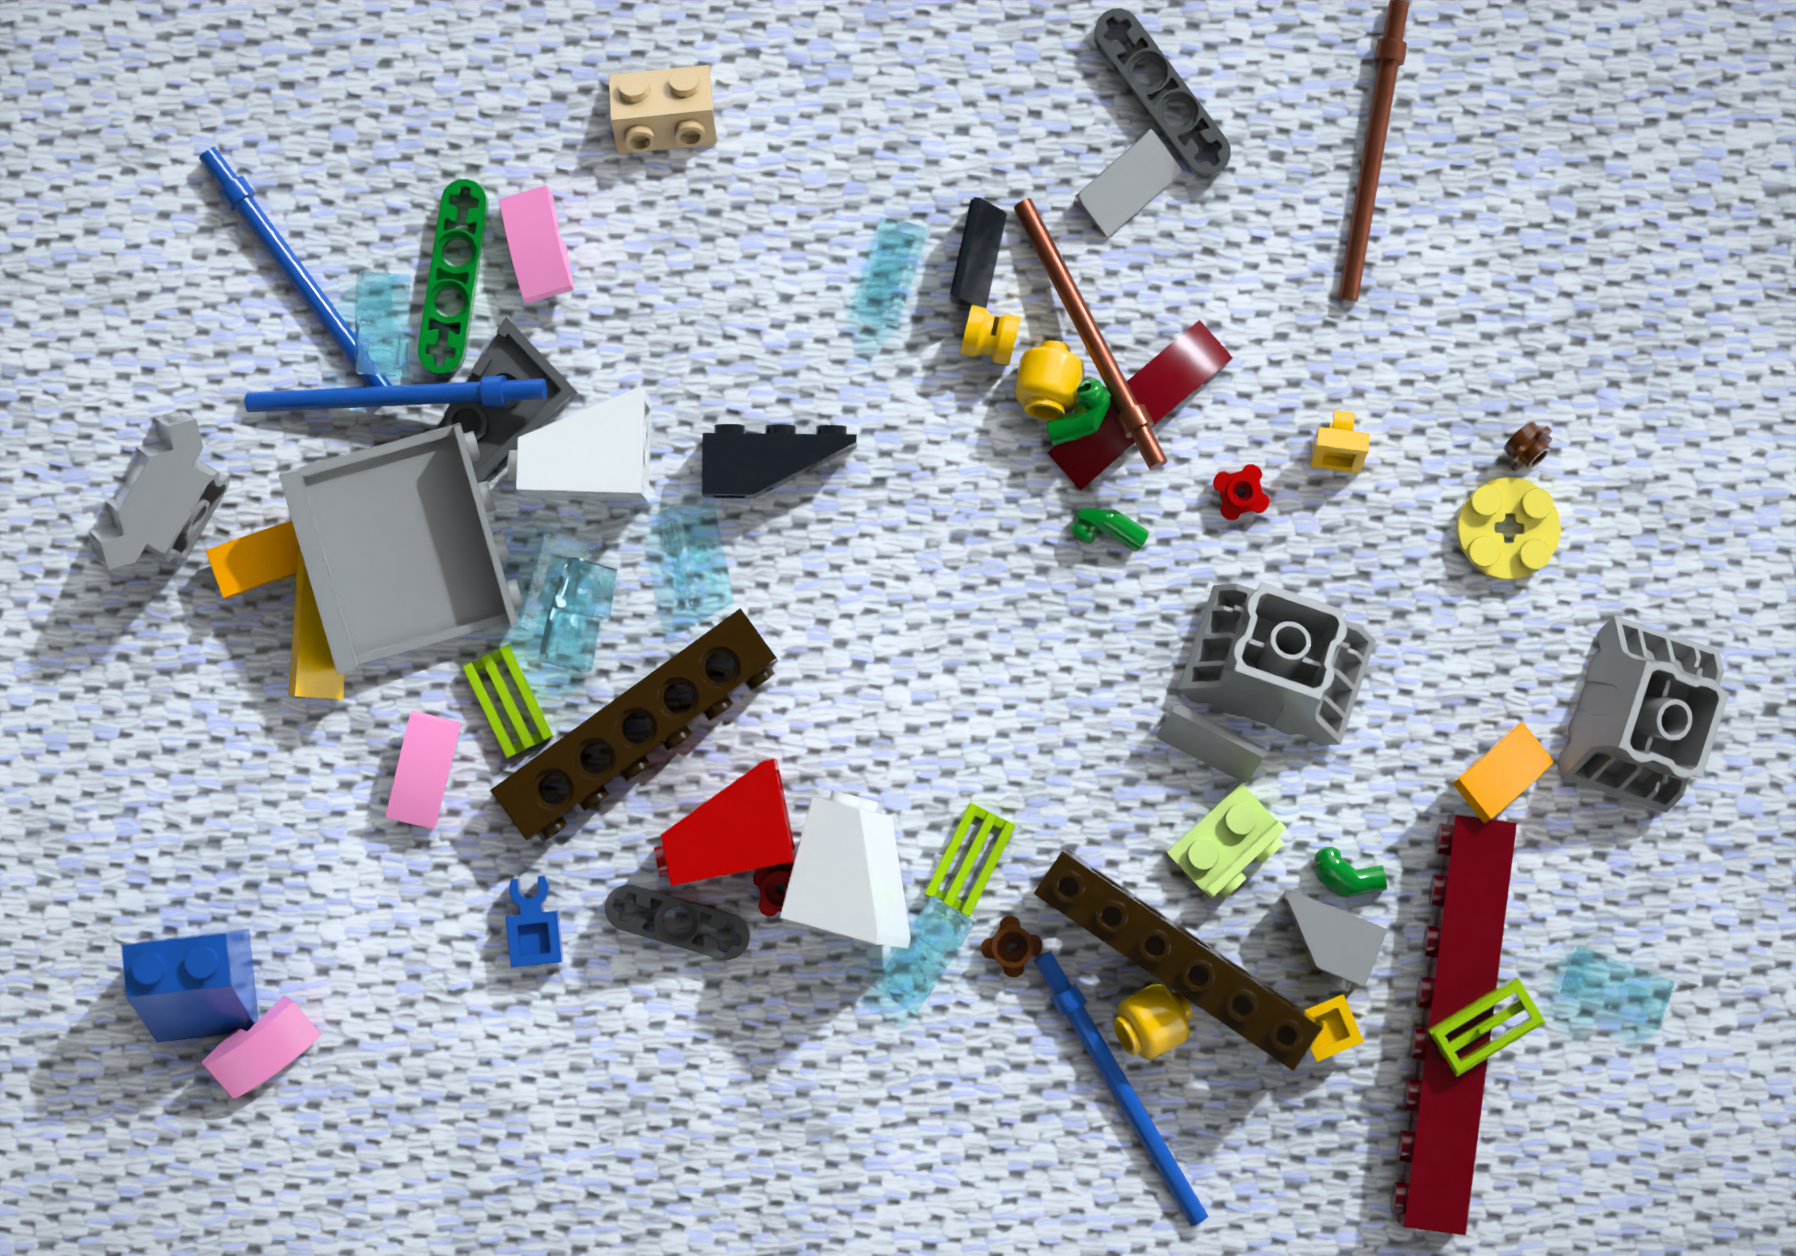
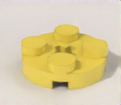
M1514 477L1494 479L1473 491L1462 505L1456 524L1459 547L1470 563L1476 566L1483 574L1502 580L1523 578L1544 567L1556 551L1561 532L1559 514L1553 504L1551 495L1530 481ZM1505 514L1513 515L1514 523L1522 525V534L1514 535L1512 543L1504 542L1503 534L1495 532L1494 528L1495 523L1504 521Z

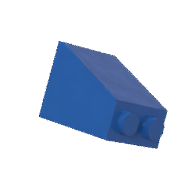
M249 929L154 939L121 945L126 998L156 1042L227 1035L237 1026L247 1032L259 1020Z

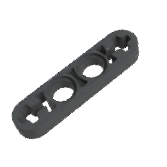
M1122 8L1110 9L1104 12L1099 17L1094 30V41L1100 52L1188 170L1201 178H1213L1221 174L1227 167L1231 157V147L1227 138L1138 19L1130 11ZM1111 21L1116 26H1121L1124 23L1129 26L1125 38L1133 49L1139 42L1145 46V49L1135 52L1126 64H1122L1119 60L1120 57L1126 55V49L1117 39L1110 43L1105 40L1109 30L1107 23ZM1148 60L1154 62L1161 70V80L1152 87L1139 85L1133 77V67L1137 63ZM1181 101L1189 106L1191 111L1190 122L1183 127L1170 126L1163 117V108L1167 103ZM1199 122L1206 128L1198 134L1203 144L1207 147L1216 144L1220 149L1215 157L1218 162L1215 166H1212L1208 161L1199 164L1195 160L1199 153V148L1192 138L1189 139L1186 145H1183L1178 139L1190 134Z

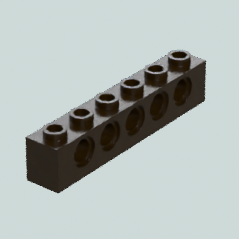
M740 608L490 791L525 840H532L538 835L542 842H545L568 825L563 816L578 805L586 812L605 799L609 792L604 786L615 778L622 775L627 782L651 765L646 756L662 744L667 751H670L691 736L693 733L688 728V725L704 714L708 721H711L731 707L734 703L729 695L744 684L752 691L775 674L771 665L778 659ZM718 654L731 656L736 666L733 677L724 683L712 681L707 673L709 661ZM677 684L688 685L694 694L691 708L683 713L672 712L666 703L667 692ZM644 714L652 723V733L645 742L635 744L627 738L625 724L631 716ZM595 744L605 746L611 758L608 768L599 774H593L588 771L583 760L586 750ZM553 774H559L564 777L569 786L566 799L559 804L548 802L542 792L544 781Z
M1069 849L1063 850L1033 893L1293 1072L1323 1029V1022L1314 1018L1304 1009Z

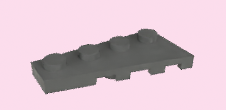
M507 317L498 328L497 335L486 352L482 353L471 370L472 374L466 382H481L483 376L503 375L507 380L545 379L547 397L542 400L508 401L506 406L484 407L482 402L449 404L443 414V419L436 429L461 423L463 434L474 431L482 461L472 463L478 483L485 481L508 459L509 450H517L518 437L541 428L578 393Z

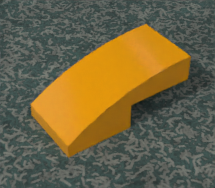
M292 521L205 550L224 599H230L274 581L280 582L297 575L299 543Z
M1522 721L1508 731L1487 753L1473 761L1452 784L1481 821L1486 823L1527 789L1554 763V760Z

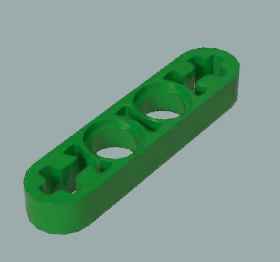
M469 179L455 180L444 189L436 227L418 343V357L421 364L429 372L438 376H449L456 373L463 366L468 346L489 210V201L485 191L478 183ZM463 190H470L471 197L479 202L477 208L468 209L465 223L468 227L476 226L475 234L462 229L446 230L449 221L455 225L459 223V209L451 205L453 198H461ZM459 239L467 241L472 251L470 260L460 267L448 265L444 259V250L448 243ZM447 289L459 291L464 298L462 310L452 317L443 316L436 309L437 297ZM432 321L447 327L461 325L459 334L452 331L448 332L447 345L450 349L455 350L454 358H446L443 366H436V359L428 354L429 348L438 347L441 339V331L439 329L431 330Z

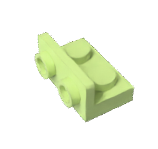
M1240 783L1166 853L1208 898H1213L1217 893L1226 898L1246 879L1241 871L1252 860L1257 858L1260 863H1263L1283 845L1284 842L1278 836L1286 830V827L1280 821H1277L1251 792Z

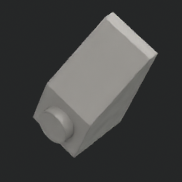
M1286 889L1283 897L1284 903L1310 964L1323 970L1320 980L1346 991H1349L1352 982L1365 987L1388 929Z

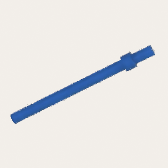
M211 147L199 156V160L221 188L218 193L231 211L237 210L367 386H393L253 199L255 191L243 176H236L216 147Z
M503 375L483 376L481 382L247 392L245 395V408L247 412L474 402H482L484 407L506 406L508 401L546 399L547 385L545 379L507 380Z
M1051 950L1042 954L1033 961L1054 995L1050 998L1060 1017L1066 1015L1190 1226L1201 1223L1208 1218V1214L1083 1004L1087 1000L1076 983L1070 984Z

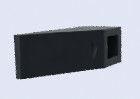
M740 424L714 425V433H703L702 495L704 498L756 499L856 448L857 434H847V426L842 425L816 426V434H796V426L785 424L766 425L765 433H745V425Z

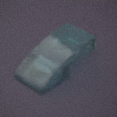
M357 271L355 305L356 374L408 377L411 326L408 325L410 274Z
M576 557L567 559L549 609L538 661L581 673L593 669L600 621L610 618L617 569Z
M932 895L909 930L911 939L908 949L898 947L873 988L916 1015L963 944L975 921Z
M1576 945L1559 994L1659 1030L1676 982Z

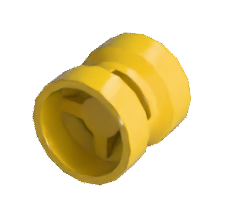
M972 305L960 354L973 358L982 354L990 356L994 363L1009 366L1021 317L1008 313L1001 317L990 315L987 308Z

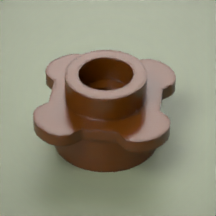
M1530 422L1519 429L1507 441L1504 451L1513 462L1511 469L1514 472L1523 465L1528 469L1535 467L1551 451L1549 444L1552 441L1549 434L1552 430L1548 426L1540 429L1534 422Z
M1006 916L1001 919L1000 929L995 935L982 942L981 951L985 958L995 959L1001 964L1004 973L1008 977H1018L1023 974L1024 964L1030 957L1041 952L1043 944L1038 935H1030L1020 927V921L1017 917ZM1009 942L1016 943L1017 948L1015 951L1011 952L1007 949Z

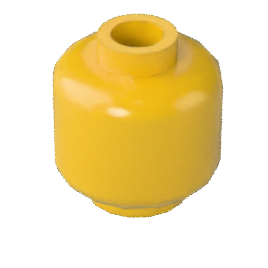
M1044 341L1040 347L1028 349L1021 356L1014 388L1017 401L1024 406V411L1034 418L1054 420L1063 417L1065 413L1073 411L1078 404L1077 388L1084 379V363L1077 355L1071 353V348L1067 344L1062 342Z
M1154 983L1119 1003L1117 1018L1113 1020V1027L1119 1042L1130 1055L1138 1054L1142 1058L1152 1060L1183 1044L1188 1039V1020L1193 1017V1012L1184 996L1178 992L1173 993L1165 985Z

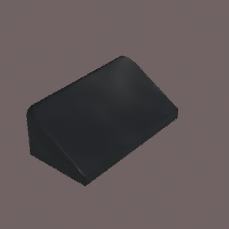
M974 197L970 201L949 300H951V303L971 307L976 305L986 308L1007 213L982 198Z

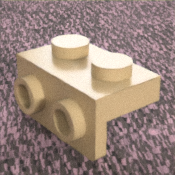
M709 65L609 75L611 123L617 153H642L674 148H692L717 143Z

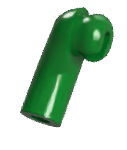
M1087 379L1080 383L1077 388V399L1079 401L1074 413L1047 422V432L1054 446L1091 435L1099 429L1111 403L1109 391L1105 386H1102L1100 381Z
M1083 508L1074 515L1076 520L1069 527L1070 534L1083 543L1090 544L1094 542L1099 531L1108 534L1134 552L1144 545L1149 535L1147 529L1115 509Z
M1335 847L1321 848L1314 856L1316 864L1314 871L1318 880L1339 896L1349 897L1387 890L1386 875L1382 865L1355 870L1346 861L1341 859V852Z

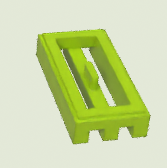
M509 644L481 657V659L462 666L506 758H511L554 736ZM505 660L539 730L538 733L530 735L496 665L497 662ZM486 668L521 741L515 744L512 743L478 671Z
M970 802L924 894L970 917L1016 825ZM976 816L984 821L948 893L939 890V887ZM994 825L1002 830L966 902L957 899V896Z
M1514 977L1427 1031L1436 1042L1440 1053L1448 1062L1453 1074L1458 1076L1546 1022L1520 979ZM1513 993L1516 994L1517 1001L1448 1042L1445 1037L1447 1033ZM1525 1010L1529 1018L1463 1058L1459 1059L1455 1051L1521 1011Z

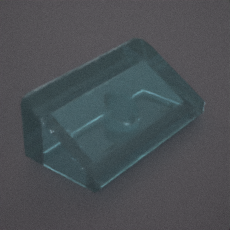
M886 217L880 218L850 313L898 328L929 235L928 227Z
M714 502L669 508L656 513L655 519L675 613L734 601Z
M548 530L544 531L518 629L571 643L597 545Z

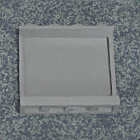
M461 423L294 468L279 474L338 675L357 670L358 665L484 629L509 622L510 625L518 624L515 611L524 609L516 579L507 582L505 580L501 562L510 560L502 530L492 532L486 513L495 511L496 508L488 480L478 483L472 463L482 461L474 431L463 434Z

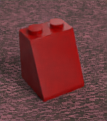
M774 758L763 760L661 834L663 845L654 846L659 876H669L670 885L673 886L795 861L796 851L778 760Z

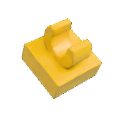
M1334 410L1333 422H1330L1329 428L1318 427L1311 448V468L1360 474L1368 454L1370 433L1353 431L1355 413Z
M1344 994L1304 1010L1324 1023L1323 1029L1310 1047L1316 1062L1364 1042Z

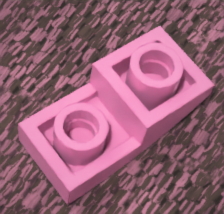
M545 185L499 199L509 251L525 303H532L574 290L568 250L560 237L554 197L548 186Z
M411 711L385 818L435 830L461 722Z
M283 996L247 1032L237 1026L201 1064L228 1096L236 1099L282 1070L321 1036V1033L293 1000Z

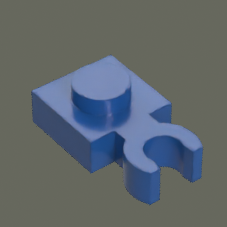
M538 876L539 890L532 898L522 894L520 878L511 879L510 896L520 906L519 915L506 916L511 968L564 961L559 910L544 912L543 903L550 893V883L546 876Z

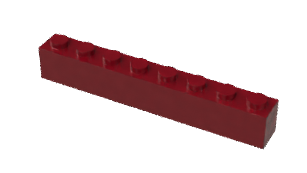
M1448 814L1447 824L1440 823L1437 829L1435 853L1443 855L1441 875L1433 874L1429 889V905H1435L1437 908L1434 926H1426L1422 946L1423 956L1430 957L1428 977L1420 976L1416 992V1006L1424 1008L1422 1027L1413 1028L1410 1040V1058L1417 1059L1415 1080L1407 1079L1403 1097L1404 1110H1411L1409 1131H1400L1397 1144V1161L1405 1162L1402 1182H1394L1390 1201L1391 1212L1398 1213L1397 1222L1406 1228L1466 1235L1488 1058L1462 1074L1455 1076L1427 1030L1497 988L1517 823L1491 819L1483 823L1478 817ZM1494 1006L1447 1033L1445 1037L1448 1042L1492 1016ZM1491 1030L1455 1051L1457 1057L1461 1059L1488 1043L1491 1037Z

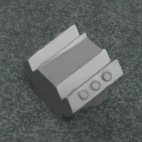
M174 411L154 418L160 441L136 447L139 455L116 497L106 500L112 524L89 530L93 553L96 554V558L108 571L136 563L144 549L164 561H171L178 566L184 561L186 562L230 486V478L197 459L203 449L197 420L184 411Z
M1264 582L1259 584L1257 590L1237 583L1213 585L1178 689L1190 701L1195 703H1214L1224 713L1250 718L1270 725L1272 728L1289 735L1305 734L1313 743L1319 745H1341L1376 640L1362 626L1344 620L1346 610Z
M1614 615L1598 633L1600 651L1588 664L1585 678L1586 683L1577 710H1575L1568 727L1571 742L1560 752L1558 758L1561 778L1667 813L1684 796L1690 777H1703L1730 693L1720 688L1724 673L1720 652L1718 649Z

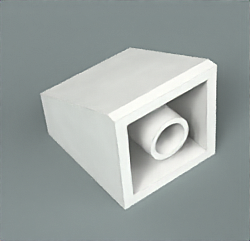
M633 389L518 437L517 450H509L508 480L514 481L516 490L526 498L648 502L652 400L645 389Z
M833 790L829 800L812 796L780 918L877 945L908 949L911 938L892 816L876 812L878 802Z

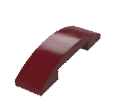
M1199 320L1133 375L1127 383L1139 405L1144 404L1154 422L1151 427L1152 429L1233 357ZM1111 396L1109 408L1099 429L1095 433L1054 446L1047 452L1080 491L1135 443L1132 437L1127 438L1117 420L1120 413Z

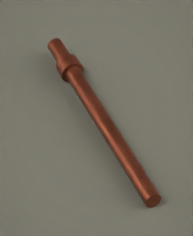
M1402 0L1389 1L1383 38L1377 39L1374 61L1379 63L1338 299L1358 302L1398 67L1404 65L1408 45L1403 41L1409 3Z
M1028 198L1020 201L1014 206V210L1120 413L1117 420L1127 438H1133L1150 471L1160 468L1168 460L1151 429L1154 422L1144 404L1139 405L1032 199Z

